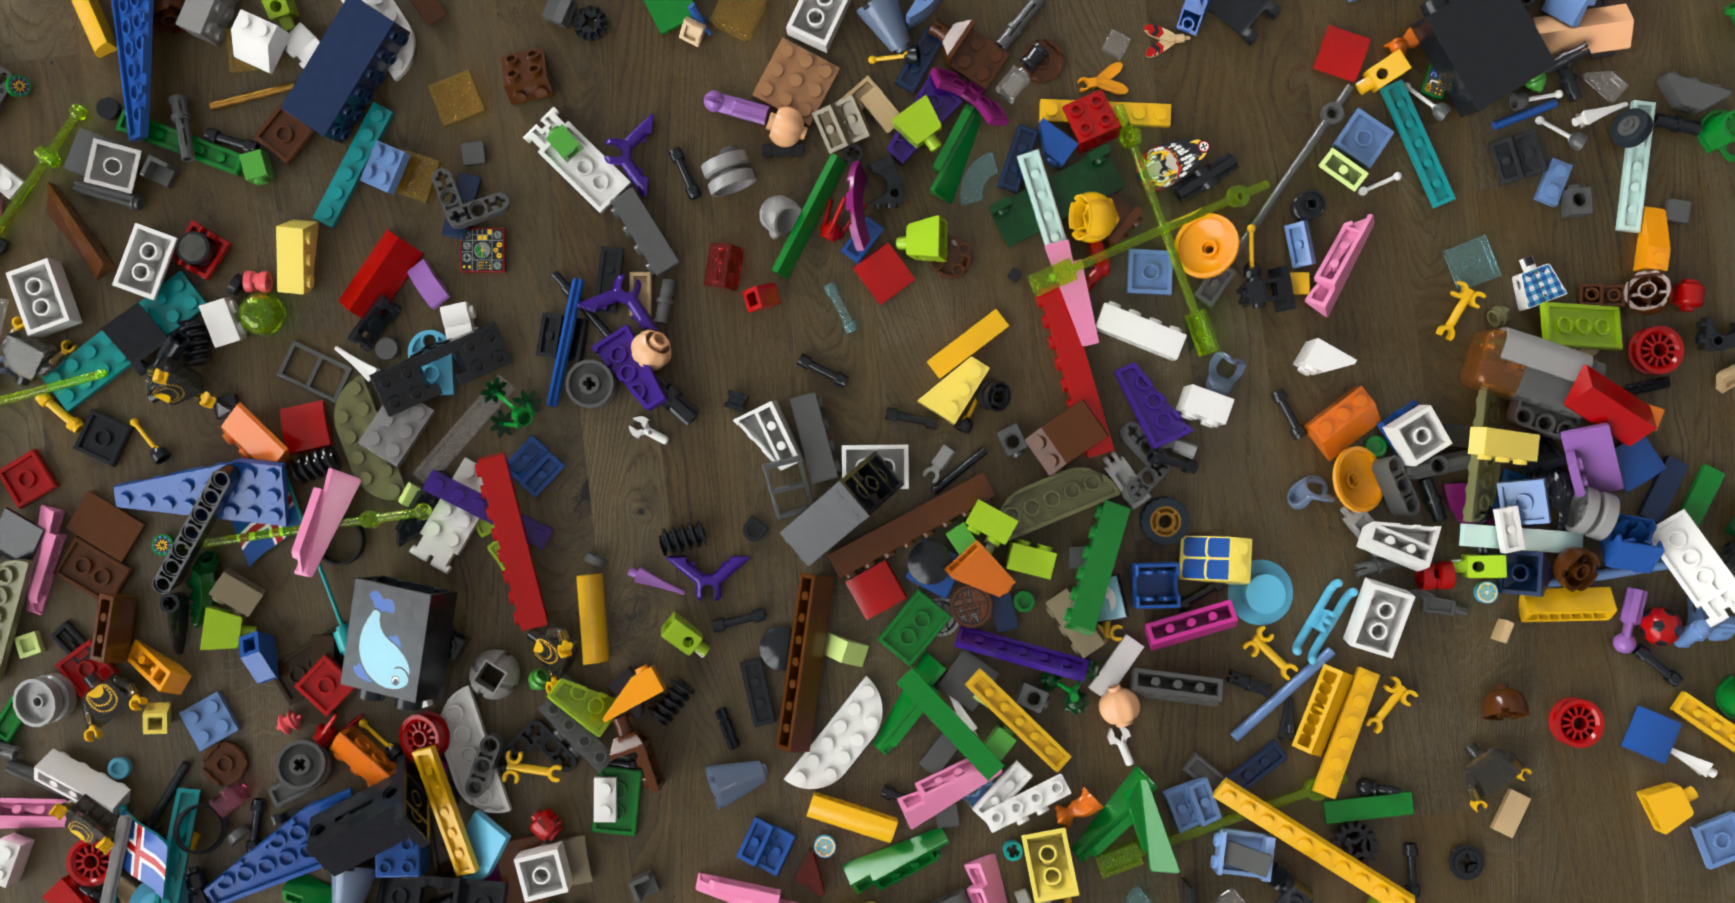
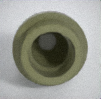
M1494 306L1488 311L1487 320L1493 327H1503L1511 319V312L1507 307Z

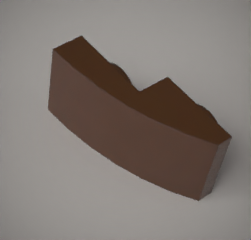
M410 0L427 26L447 15L438 0Z
M1580 283L1578 304L1624 307L1623 291L1625 284Z

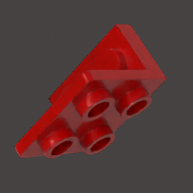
M1103 90L1096 91L1062 107L1076 136V142L1078 143L1076 149L1079 154L1119 137L1121 126Z

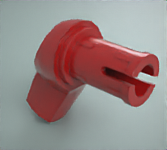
M1102 240L1095 243H1087L1092 263V269L1085 276L1089 291L1103 277H1108L1111 271L1110 261Z

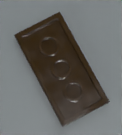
M340 625L334 626L321 635H333L337 631L336 627ZM311 641L277 662L279 678L274 679L289 705H293L304 698L294 686L311 669ZM336 644V662L343 668L344 656L343 653L339 652Z

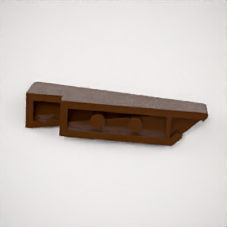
M48 182L46 184L49 190L46 212L84 262L88 264L96 280H100L116 266L105 253L107 250L59 187Z

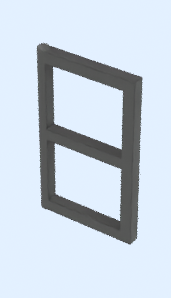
M293 340L276 375L336 403L354 368ZM296 347L319 357L306 384L284 374ZM324 360L346 370L334 397L311 387Z
M801 455L762 464L778 520L802 514L813 504ZM798 462L803 481L773 488L768 469ZM805 487L809 506L780 513L775 494Z

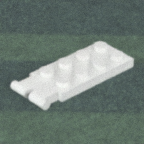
M553 106L540 119L545 126L541 129L535 124L523 138L528 143L533 141L540 148L538 153L602 214L611 205L610 201L622 194L632 183L614 165L608 164L604 159L605 156L569 121L564 123L557 116L560 112ZM562 124L584 148L568 163L546 139L552 128Z
M465 457L453 479L481 493L480 486L483 485L481 477H477L475 471V464L477 463ZM440 499L420 532L423 537L418 546L413 545L409 552L425 562L433 556L434 558L430 565L448 574L452 569L449 565L455 554H461L481 519Z
M1683 509L1657 524V529L1652 538L1653 546L1662 541L1665 552L1661 559L1694 605L1705 610L1710 617L1706 619L1709 626L1713 627L1730 618L1725 611L1729 607L1735 614V577L1687 511Z

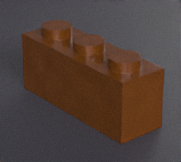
M124 593L99 594L89 659L101 663L127 662L134 615L137 608L136 596Z

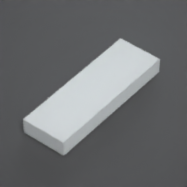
M1124 634L1122 640L1117 644L1099 670V676H1095L1088 688L1102 697L1108 692L1109 686L1119 684L1144 646L1127 634Z
M1016 759L972 807V810L986 822L983 812L1014 797L1033 777V774Z

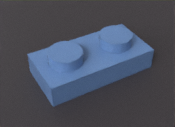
M1552 157L1547 163L1549 171L1543 173L1533 199L1551 207H1556L1573 165Z
M1308 220L1284 226L1292 269L1316 264Z

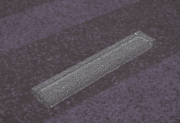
M498 374L496 377L500 379L499 383H507L502 390L506 392L504 396L508 399L516 388ZM480 395L412 474L425 483L432 469L446 471L504 402L498 398L497 403L493 399L485 403L486 395Z

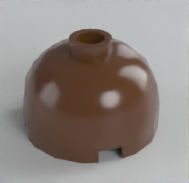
M154 0L153 30L163 34L164 30L171 31L172 34L186 32L176 25L185 0Z
M1645 270L1635 274L1634 278L1625 284L1623 294L1626 303L1633 311L1641 315H1654L1662 312L1670 305L1674 291L1668 277L1657 270Z
M1569 547L1556 556L1552 565V573L1555 580L1571 592H1574V590L1583 591L1596 580L1598 573L1595 571L1597 566L1600 567V560L1596 554L1588 549Z
M1508 684L1495 685V690L1489 691L1483 697L1482 714L1485 720L1501 721L1503 718L1511 717L1512 720L1529 716V705L1526 697L1517 689L1509 688Z

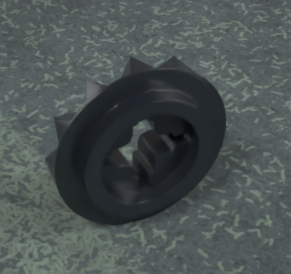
M588 5L587 7L580 8L574 14L572 24L580 38L586 41H595L606 33L608 20L605 13L599 7ZM586 16L591 20L595 19L593 22L595 30L589 25L584 26L587 23Z
M1465 844L1457 845L1454 851H1450L1451 855L1447 861L1449 862L1450 871L1456 877L1462 880H1472L1481 874L1484 868V857L1479 849ZM1466 856L1467 859L1473 862L1467 863L1464 868V865L1458 861L1464 860Z

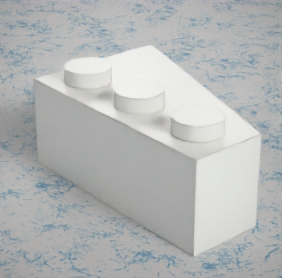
M777 400L770 401L733 420L762 449L761 451L772 462L801 455L802 461L805 460ZM798 462L779 466L778 468L781 471L797 464Z
M1373 521L1362 527L1356 547L1419 572L1430 567L1442 526L1428 527L1415 524L1401 525V523Z

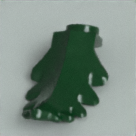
M205 550L198 555L192 568V577L187 582V587L193 590L188 595V599L195 601L189 606L190 610H194L190 613V617H193L191 623H193L194 628L203 625L206 607L219 604L212 599L213 596L209 595V592L218 581L215 578V572L220 564L218 554L211 550Z

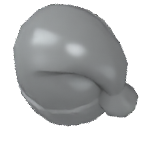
M774 195L766 199L761 205L759 211L760 222L763 227L769 230L770 237L777 239L792 231L802 210L794 200L783 195Z

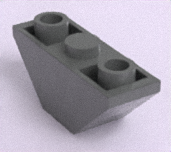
M1668 72L1658 77L1656 81L1670 108L1690 115L1696 114L1730 96L1732 92L1731 90L1724 89V86L1719 84H1706L1699 78L1682 77L1678 72Z

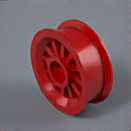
M1654 326L1644 328L1635 333L1631 338L1627 350L1628 358L1631 365L1642 374H1666L1675 370L1682 362L1684 344L1679 334L1669 327ZM1655 346H1656L1657 349H1658V354H1657V355H1655V353H1654V347H1655Z
M1567 697L1558 701L1552 707L1548 718L1552 735L1561 743L1575 748H1586L1595 744L1601 738L1605 726L1601 710L1592 702L1577 697ZM1576 718H1578L1579 723L1576 727H1574V721Z
M422 711L416 715L409 716L403 721L400 727L399 740L403 751L413 761L415 760L412 752L433 745L436 746L440 757L449 747L450 731L446 721L438 713Z
M105 834L91 835L89 837L91 839L93 836L91 842L88 843L86 841L88 837H86L84 841L80 840L70 848L66 858V867L71 878L78 884L93 887L104 883L111 850L104 855L95 846L105 836H108ZM93 856L96 858L97 864L94 863Z

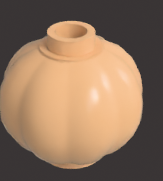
M790 106L778 108L776 114L771 112L766 129L770 130L769 137L772 142L784 148L794 146L799 139L804 140L808 129L804 127V119L801 113Z
M645 330L637 335L631 343L632 357L642 367L645 364L653 370H659L671 359V344L667 337L660 332Z
M1120 684L1109 686L1108 692L1099 700L1101 716L1108 723L1116 724V727L1131 725L1133 719L1139 715L1141 707L1139 698L1130 689L1121 688Z

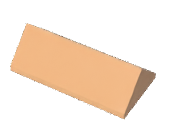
M1627 4L1586 9L1578 27H1572L1551 15L1532 18L1553 58L1561 54L1560 52L1572 49L1586 41L1587 48L1590 49L1592 54L1631 47L1634 18Z

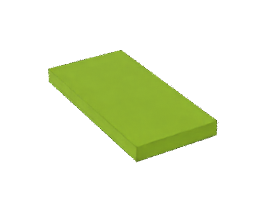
M1555 302L1540 303L1543 339L1572 349L1623 350L1620 307Z

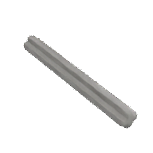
M127 814L120 815L118 818L113 840L115 846L111 849L100 903H115L133 821L132 816Z

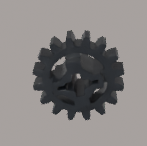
M1350 821L1346 822V827L1339 824L1340 831L1333 830L1332 833L1335 835V838H1330L1329 841L1338 848H1340L1342 843V850L1354 858L1360 857L1357 860L1369 867L1368 861L1376 860L1372 856L1373 853H1379V850L1374 847V845L1379 844V841L1373 838L1376 835L1375 832L1369 831L1370 827L1365 824L1361 826V823L1355 821L1354 826ZM1353 843L1356 844L1355 848L1351 847Z

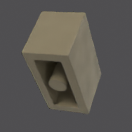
M227 568L215 583L209 595L213 596L212 599L215 602L232 607L234 613L249 617L267 590Z

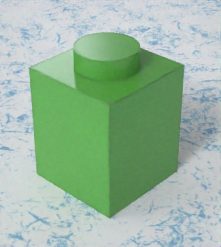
M563 124L552 128L548 133L549 136L546 138L567 163L584 149Z
M259 149L239 155L246 181L256 186L268 184L269 180L275 179L268 153Z
M963 521L945 533L958 555L976 541Z
M997 724L983 743L1001 761L1017 740L1013 736L1015 733L1008 726L1004 725L1001 727Z

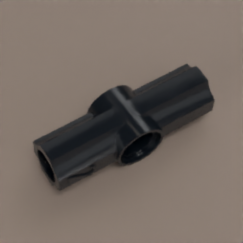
M1229 152L1213 163L1204 165L1192 173V176L1172 188L1174 195L1183 204L1200 192L1204 193L1218 184L1221 179L1239 168L1237 160Z
M655 373L668 398V401L661 404V406L667 411H671L683 423L689 426L700 411L683 397L684 395L672 384L665 382Z

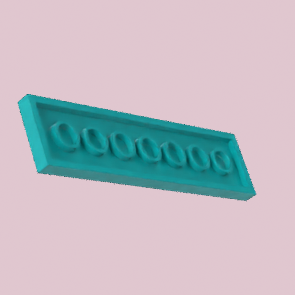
M184 271L178 272L161 285L156 301L145 297L139 302L167 336L172 334L174 330L178 331L181 327H184L178 325L177 322L195 319L201 314L199 306L208 303ZM100 331L41 377L68 412H72L133 365L103 331Z

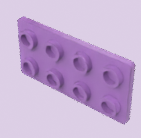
M1606 422L1560 432L1576 497L1586 496L1584 491L1586 486L1596 488L1599 492L1624 489L1609 423Z

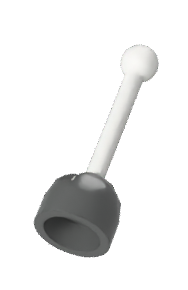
M1404 83L1407 91L1432 107V115L1439 122L1452 109V107L1445 103L1434 104L1413 89L1410 83Z
M1556 90L1554 93L1528 97L1524 92H1517L1510 95L1509 104L1511 109L1516 111L1526 108L1529 101L1552 97L1561 98L1564 93L1562 90Z
M1538 116L1535 119L1536 124H1542L1568 138V145L1577 152L1588 139L1587 135L1580 132L1570 135L1545 121L1542 116Z

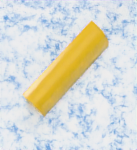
M71 0L95 55L101 58L117 51L116 40L98 0Z
M603 573L576 576L583 665L609 661Z
M1588 587L1583 591L1574 590V592L1566 588H1547L1543 597L1519 596L1521 622L1610 620L1617 612L1611 587Z
M1323 664L1291 746L1309 754L1322 757L1353 675Z
M816 791L813 793L806 817L887 843H891L898 824L897 817Z

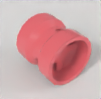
M248 270L244 272L243 288L245 292H271L273 287L271 272L261 271L256 273L255 271Z

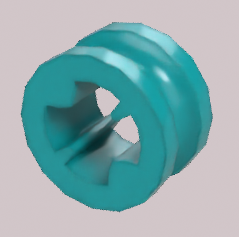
M1010 839L1003 844L1002 850L1006 859L1017 861L1022 857L1023 849L1019 841ZM1011 845H1016L1018 852L1017 854L1010 855L1007 848L1009 846L1012 848Z

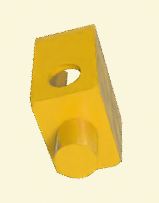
M1399 49L1368 69L1363 74L1364 79L1356 83L1355 86L1361 95L1369 90L1375 93L1405 74L1412 67Z
M1672 782L1636 792L1654 830L1665 835L1693 816L1694 811L1689 802L1699 797L1697 791L1692 786L1682 789L1680 785Z

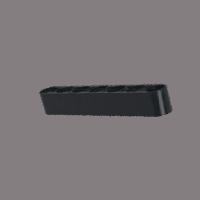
M227 464L211 474L152 581V587L157 593L167 594L182 583L240 479V471L236 466Z

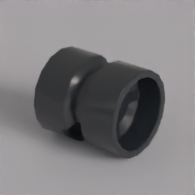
M1310 189L1303 192L1292 200L1290 205L1291 216L1298 222L1314 220L1324 213L1327 205L1326 198L1318 190Z

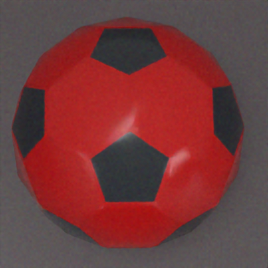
M1655 607L1642 615L1639 630L1642 637L1649 643L1657 646H1667L1680 638L1683 632V623L1679 615L1673 610L1665 607Z

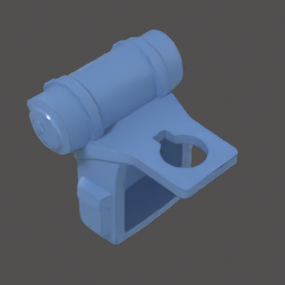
M1688 596L1687 626L1683 627L1680 638L1674 644L1679 648H1688L1696 641L1703 642L1706 638L1710 641L1728 640L1735 634V616L1729 615L1730 618L1710 627L1706 621L1710 617L1702 607L1696 608L1694 611L1693 602Z

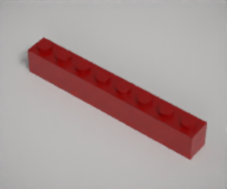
M1059 284L1040 288L1037 291L1038 295H1035L1037 307L1042 308L1044 316H1041V321L1044 329L1048 328L1050 337L1047 338L1050 350L1054 349L1056 358L1053 360L1056 370L1060 371L1062 379H1060L1062 391L1067 392L1069 400H1066L1067 409L1084 399L1109 435L1083 455L1086 458H1091L1115 451L1084 346L1080 342Z
M506 451L479 457L477 460L478 464H475V471L477 477L482 478L481 494L483 499L487 498L489 507H486L487 517L489 520H493L492 536L494 541H498L500 547L497 550L500 563L504 562L505 570L502 571L505 584L509 583L511 589L508 592L511 605L515 604L516 612L513 613L516 626L520 625L521 631L548 625L549 618Z

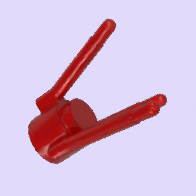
M846 197L842 198L833 220H829V222L828 219L833 200L831 198L828 200L823 223L819 229L821 230V237L836 243L837 239H842L849 225L852 224L851 218L841 230H839L841 226L836 224L846 202Z
M334 714L327 724H319L317 726V732L314 734L313 739L319 745L327 747L331 741L334 742L339 732L354 726L364 715H358L338 733H335L337 730L333 723L338 715Z

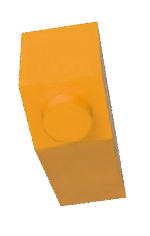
M1644 206L1641 232L1638 233L1633 271L1657 270L1661 273L1668 271L1671 251L1666 209Z
M135 639L130 648L127 661L159 692L181 695L192 675L180 664L142 641Z
M645 664L635 670L636 674L631 677L602 718L604 723L666 689L655 665L648 667Z

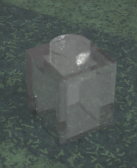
M1014 65L999 82L995 91L1013 104L1029 85L1031 79L1028 77V72Z

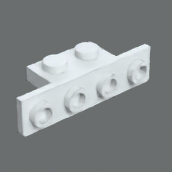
M1058 774L984 811L983 816L991 832L994 833L1015 822L1019 826L1029 821L1028 816L1035 812L1039 816L1049 811L1048 806L1072 793L1063 775Z

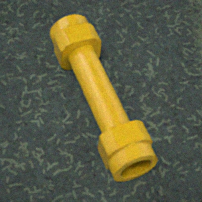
M43 390L36 395L35 400L42 407H48L66 422V427L70 431H73L75 434L81 432L84 426L83 421L79 417L71 416L54 401L55 397L51 393Z

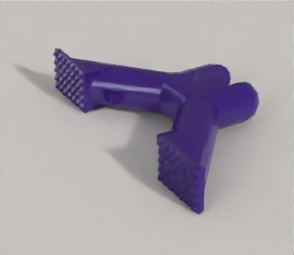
M650 114L626 138H609L605 143L609 146L618 147L621 151L620 157L605 156V161L608 164L621 166L643 199L648 196L647 185L649 178L644 177L643 168H638L632 160V149L640 142L645 143L646 136L653 133V114Z
M621 274L617 276L612 290L582 302H577V308L580 307V309L582 308L594 313L600 308L606 310L608 305L617 301L627 304L633 313L631 319L638 321L639 328L656 332L659 330L638 298L641 290V282L638 279L633 291L627 293L621 288L624 277Z
M747 555L731 556L727 562H721V567L713 574L702 573L695 567V562L687 560V556H667L666 560L671 562L695 583V595L699 601L703 599V587L707 584L713 586L715 601H718L722 596V583L751 557Z

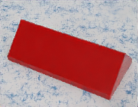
M387 229L338 301L348 311L360 318L365 315L380 295L389 298V302H392L409 277L407 271L419 263L424 253ZM381 309L380 313L384 314L386 309Z
M1583 365L1563 404L1564 406L1594 425L1609 423L1611 435L1627 446L1633 445L1657 429L1651 406L1593 368Z

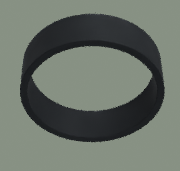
M343 517L342 520L351 523L359 534L360 543L356 554L345 562L334 561L324 554L323 561L332 565H344L354 562L362 555L366 546L365 531L352 518Z
M192 805L183 810L175 820L173 826L174 840L178 847L187 853H210L223 843L228 831L227 819L224 813L213 805ZM196 808H210L220 819V835L211 847L203 851H192L183 844L180 838L181 822L190 811Z

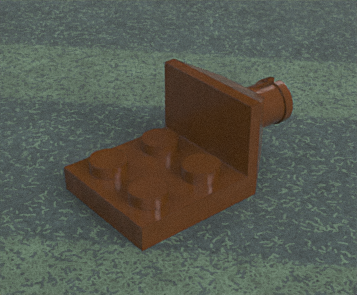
M937 18L928 33L942 42L941 49L945 65L986 91L1008 59L1010 53L975 31V21L972 19L954 23L951 27Z
M628 714L612 719L617 736L612 742L610 759L613 760L637 752L635 760L639 768L642 767L645 776H642L645 788L649 789L651 794L659 792L665 781L650 737L638 728L633 729Z

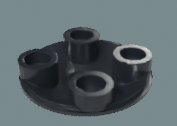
M923 541L917 544L911 550L908 557V568L911 575L918 582L927 585L943 581L948 576L944 569L952 563L948 549L936 541Z
M784 626L774 627L767 631L761 639L760 655L763 661L775 670H787L792 634L791 628Z

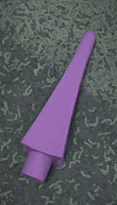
M641 566L639 570L630 567L627 574L635 578L634 582L666 589L681 595L685 594L684 590L660 579Z

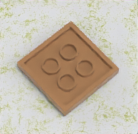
M782 37L752 97L776 110L785 106L797 109L803 116L804 125L810 127L814 121L812 113L821 108L840 72V67Z

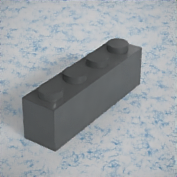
M633 187L610 201L613 205V208L610 209L617 220L621 218L625 224L622 227L628 238L633 237L637 243L634 245V248L640 257L644 255L648 263L645 266L651 275L656 274L661 278L682 265Z
M813 392L791 398L790 403L812 484L838 478L837 473L841 472L838 459L834 460L832 452L836 450L833 439H828L826 430H830L827 417L822 418L820 409H824L821 396L817 397L816 393Z
M1134 668L1130 673L1129 689L1137 697L1217 707L1222 702L1223 679Z

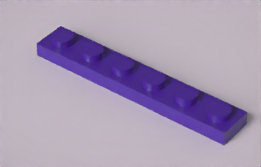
M432 469L422 490L494 525L493 520H489L487 517L486 507H489L487 498L483 499L480 492ZM522 514L529 543L543 549L553 529Z
M962 625L960 626L954 646L1081 682L1085 680L1089 664L1088 659L982 630L967 628Z

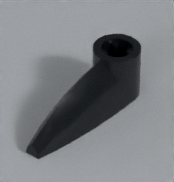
M183 592L168 593L160 599V607L167 613L168 629L175 654H183L188 627L189 599Z

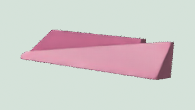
M1368 214L1367 218L1354 223L1353 221L1344 223L1314 277V281L1317 284L1305 298V302L1327 318L1374 226L1373 214Z
M1069 240L1045 245L1046 253L1082 346L1099 343L1082 259L1073 261Z
M329 468L324 489L313 488L292 548V557L298 559V564L294 571L295 574L306 577L314 576L361 483V479Z
M966 758L916 782L917 792L899 797L897 801L910 829H914L989 781ZM1002 769L998 771L989 781L1002 774Z
M0 798V829L68 827L69 824V827H72V825L84 827L86 822L73 807L68 810L61 821L49 815V812L56 803L63 806L69 804L66 799Z
M701 872L698 874L697 891L729 903H799L781 899V889Z

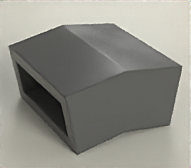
M548 0L542 17L545 21L568 29L578 3L574 0Z

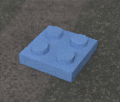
M1357 108L1331 146L1368 170L1372 167L1394 134V131L1360 108Z
M376 140L360 181L394 195L411 155Z
M1129 249L1126 293L1170 296L1172 294L1173 251Z
M1545 478L1501 481L1497 483L1500 508L1518 505L1521 525L1552 522Z
M217 691L179 713L199 751L205 750L242 729L221 691Z
M1729 811L1690 826L1706 868L1711 870L1735 861V812Z

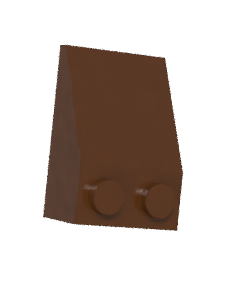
M1083 399L1027 437L1025 442L1048 475L1051 476L1063 470L1109 435Z

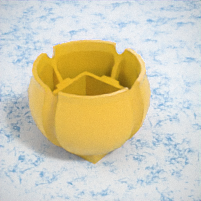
M1085 192L1074 197L1076 201L1071 202L1069 208V228L1074 230L1072 236L1076 240L1086 243L1099 242L1110 236L1120 220L1112 198H1108L1098 192Z

